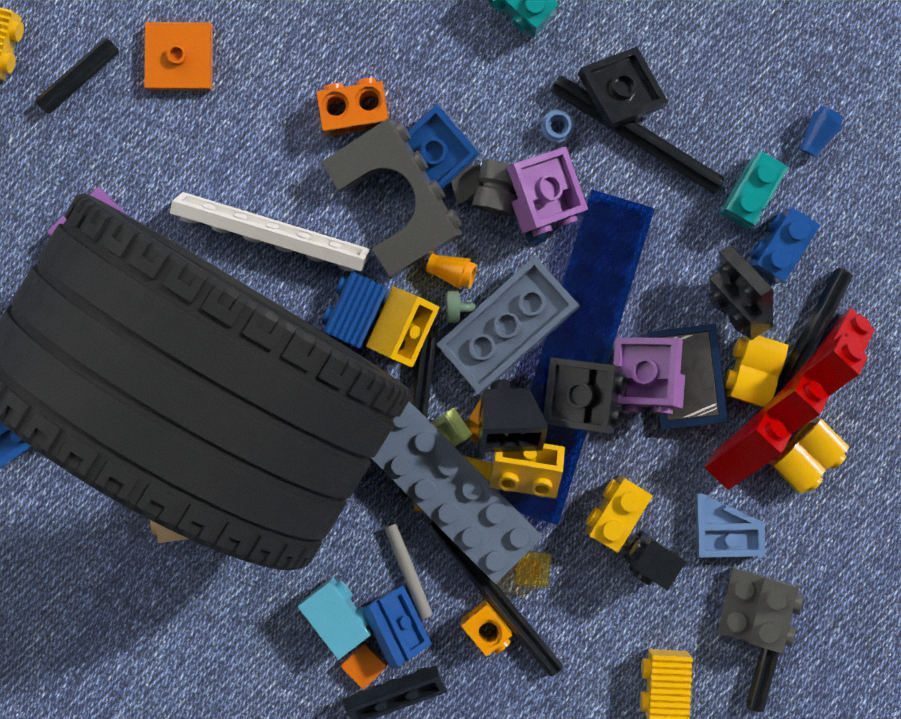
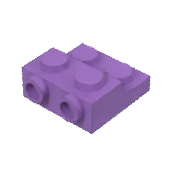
M567 147L507 166L518 197L517 200L511 203L522 233L532 231L533 237L552 230L550 223L557 221L559 227L578 221L577 213L588 210Z
M615 337L613 365L622 366L621 373L627 375L625 392L623 394L619 393L617 403L618 406H622L623 412L641 414L642 407L653 408L654 414L673 415V408L683 409L685 375L680 374L683 340L679 338Z

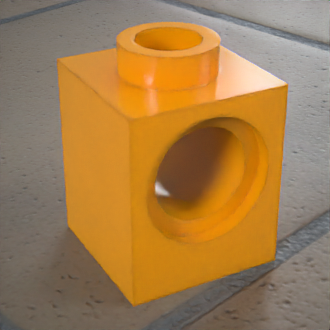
M486 599L461 619V627L486 657L493 651L495 654L500 653L511 642L509 640L512 636L511 629ZM485 623H493L497 626L498 630L493 636L486 637L479 632L480 627Z

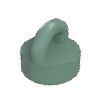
M447 291L446 322L448 324L460 323V312H471L475 310L476 305L473 302H460L459 291Z

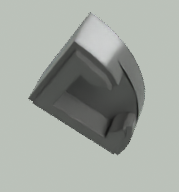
M480 163L467 167L451 181L458 206L469 201L477 187H479Z

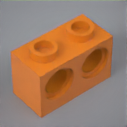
M364 78L356 81L357 85L344 87L342 83L325 85L324 90L316 91L322 130L325 136L329 137L371 130L386 119H389L383 81L376 82L375 78ZM369 96L377 98L379 102L375 109L367 111L361 108V102L364 98ZM337 101L343 102L346 108L341 115L333 116L329 114V107L332 103Z

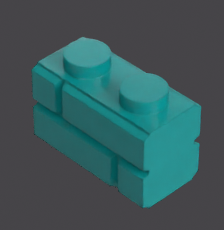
M757 152L750 158L719 214L742 228L749 229L754 227L762 215L761 211L766 208L789 167L764 152Z

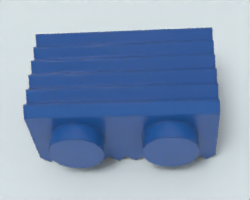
M351 271L349 277L343 275L335 292L340 295L336 306L329 305L322 319V323L326 325L323 332L362 349L389 289Z

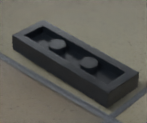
M435 665L430 668H421L415 673L399 679H390L383 685L372 689L357 691L352 696L344 698L343 703L350 719H375L447 693L445 681Z

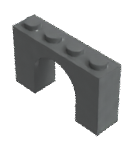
M386 119L323 160L322 164L338 191H349L375 173L387 169L398 171L412 185L416 204L410 222L402 230L372 248L388 276L391 277L399 275L463 234L459 229L462 226L460 218L453 209L448 210L442 200L445 194L436 180L431 182L425 172L428 168L425 159L419 151L414 153L408 141L411 140V136L401 122L397 124L396 121Z

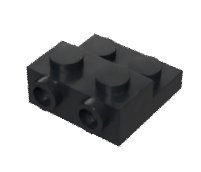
M729 245L719 251V272L709 278V299L717 310L729 316L730 323L736 331L753 340L773 327V288Z
M550 357L543 412L547 425L601 433H614V427H620L623 416L622 407H617L618 395L625 392L627 385V375L621 373L622 366Z

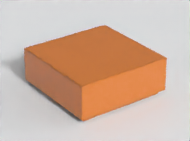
M364 641L341 664V667L364 690L387 668L388 664Z

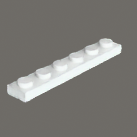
M185 192L178 195L171 204L170 213L180 216V219L184 222L204 223L210 225L217 232H233L243 235V238L250 242L260 243L263 241L273 244L276 249L283 252L296 251L305 254L312 261L335 263L340 269L345 271H362L368 260L369 248Z

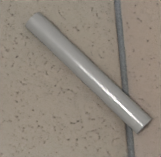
M396 523L384 527L420 619L428 618L433 614Z

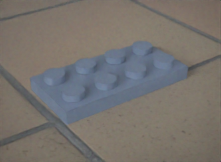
M534 256L436 345L476 392L482 394L494 381L503 376L575 312L580 305L541 261Z

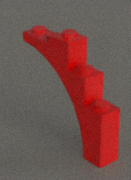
M852 308L843 313L833 330L800 371L749 422L714 450L704 468L727 490H730L782 454L791 435L821 414L829 396L860 374L868 358L864 351L875 331L869 321L864 316L857 314Z

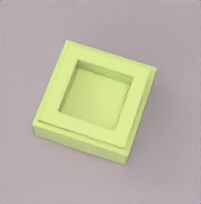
M452 408L431 422L454 447L473 435L455 408Z

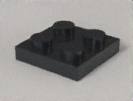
M638 47L581 67L578 72L580 80L608 130L663 109L668 103L666 96Z

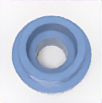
M563 110L550 111L542 120V134L552 143H563L571 137L574 131V121ZM560 122L563 125V131L559 133L554 132L551 128L552 123Z

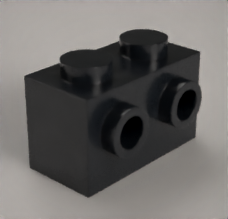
M643 530L639 535L634 534L624 548V551L627 552L624 558L629 562L630 566L628 569L633 572V575L648 586L654 581L667 591L687 563L676 552Z

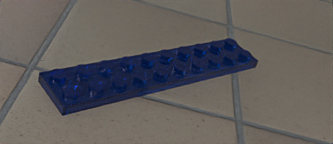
M591 189L586 203L588 210L583 213L562 282V286L580 307L545 337L530 386V391L542 415L544 412L550 357L608 364L655 208ZM548 425L544 443L565 447L563 474L556 498L540 497L499 489V492L521 514L559 525L587 430Z

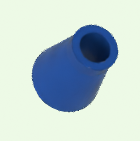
M820 106L817 112L813 111L799 149L817 158L820 151L843 128L840 124L844 117L828 107Z

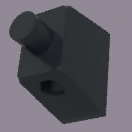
M505 379L494 381L491 384V389H486L482 392L479 409V453L543 450L548 425L531 391L526 388L511 389L509 381Z

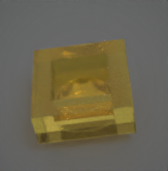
M529 551L516 563L514 584L548 588L551 553Z

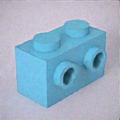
M332 576L302 599L298 608L339 660L371 635L372 629L367 617L363 613V607L357 609L350 598L353 595L347 585L342 580L337 582Z

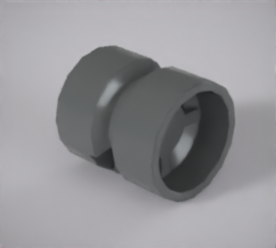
M489 159L482 160L478 179L483 185L477 187L472 207L493 214L513 216L514 209L511 202L516 200V196L512 193L515 189L507 166L512 164Z

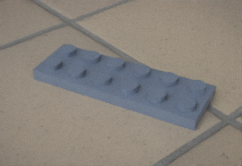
M409 401L400 417L395 416L393 420L395 423L394 427L376 456L371 458L496 584L543 536L497 489L489 488L490 482Z

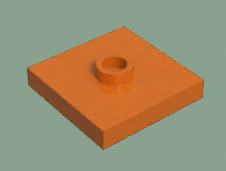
M145 22L144 88L146 90L212 91L213 25L211 22Z

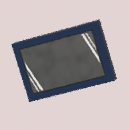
M716 323L650 331V338H679L683 340L680 374L685 375L683 409L673 408V415L659 414L661 430L728 423Z

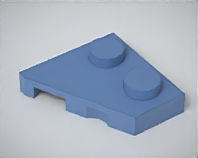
M695 493L696 548L699 558L766 556L764 522L710 498L703 493Z

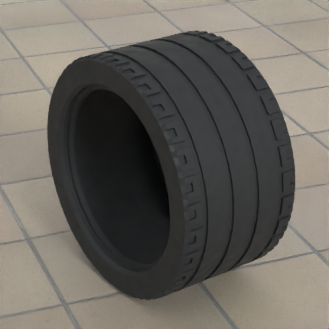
M89 194L76 195L64 215L66 221L64 224H58L38 256L40 263L32 266L12 299L13 305L7 307L0 318V422L39 453L84 483L177 534L223 554L267 568L295 570L308 566L322 545V539L328 535L347 504L346 498L351 497L371 464L370 457L376 456L394 427L395 423L393 420L395 416L400 417L411 399L410 389L318 328L160 233Z

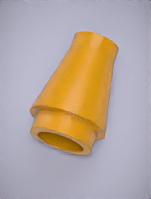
M432 253L427 263L426 272L434 274L459 290L463 287L470 289L476 276L477 264L472 263L470 258L441 256Z

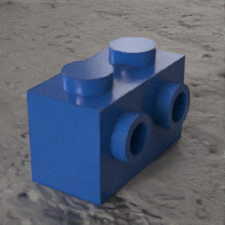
M793 207L783 212L778 211L768 225L770 231L764 241L761 239L753 248L750 254L752 260L749 264L760 276L773 284L785 282L821 225Z

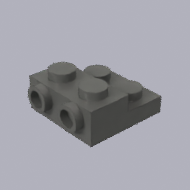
M732 568L717 633L748 641L751 645L783 654L786 646L792 648L797 628L790 625L793 613L800 615L804 595L798 594L800 585Z

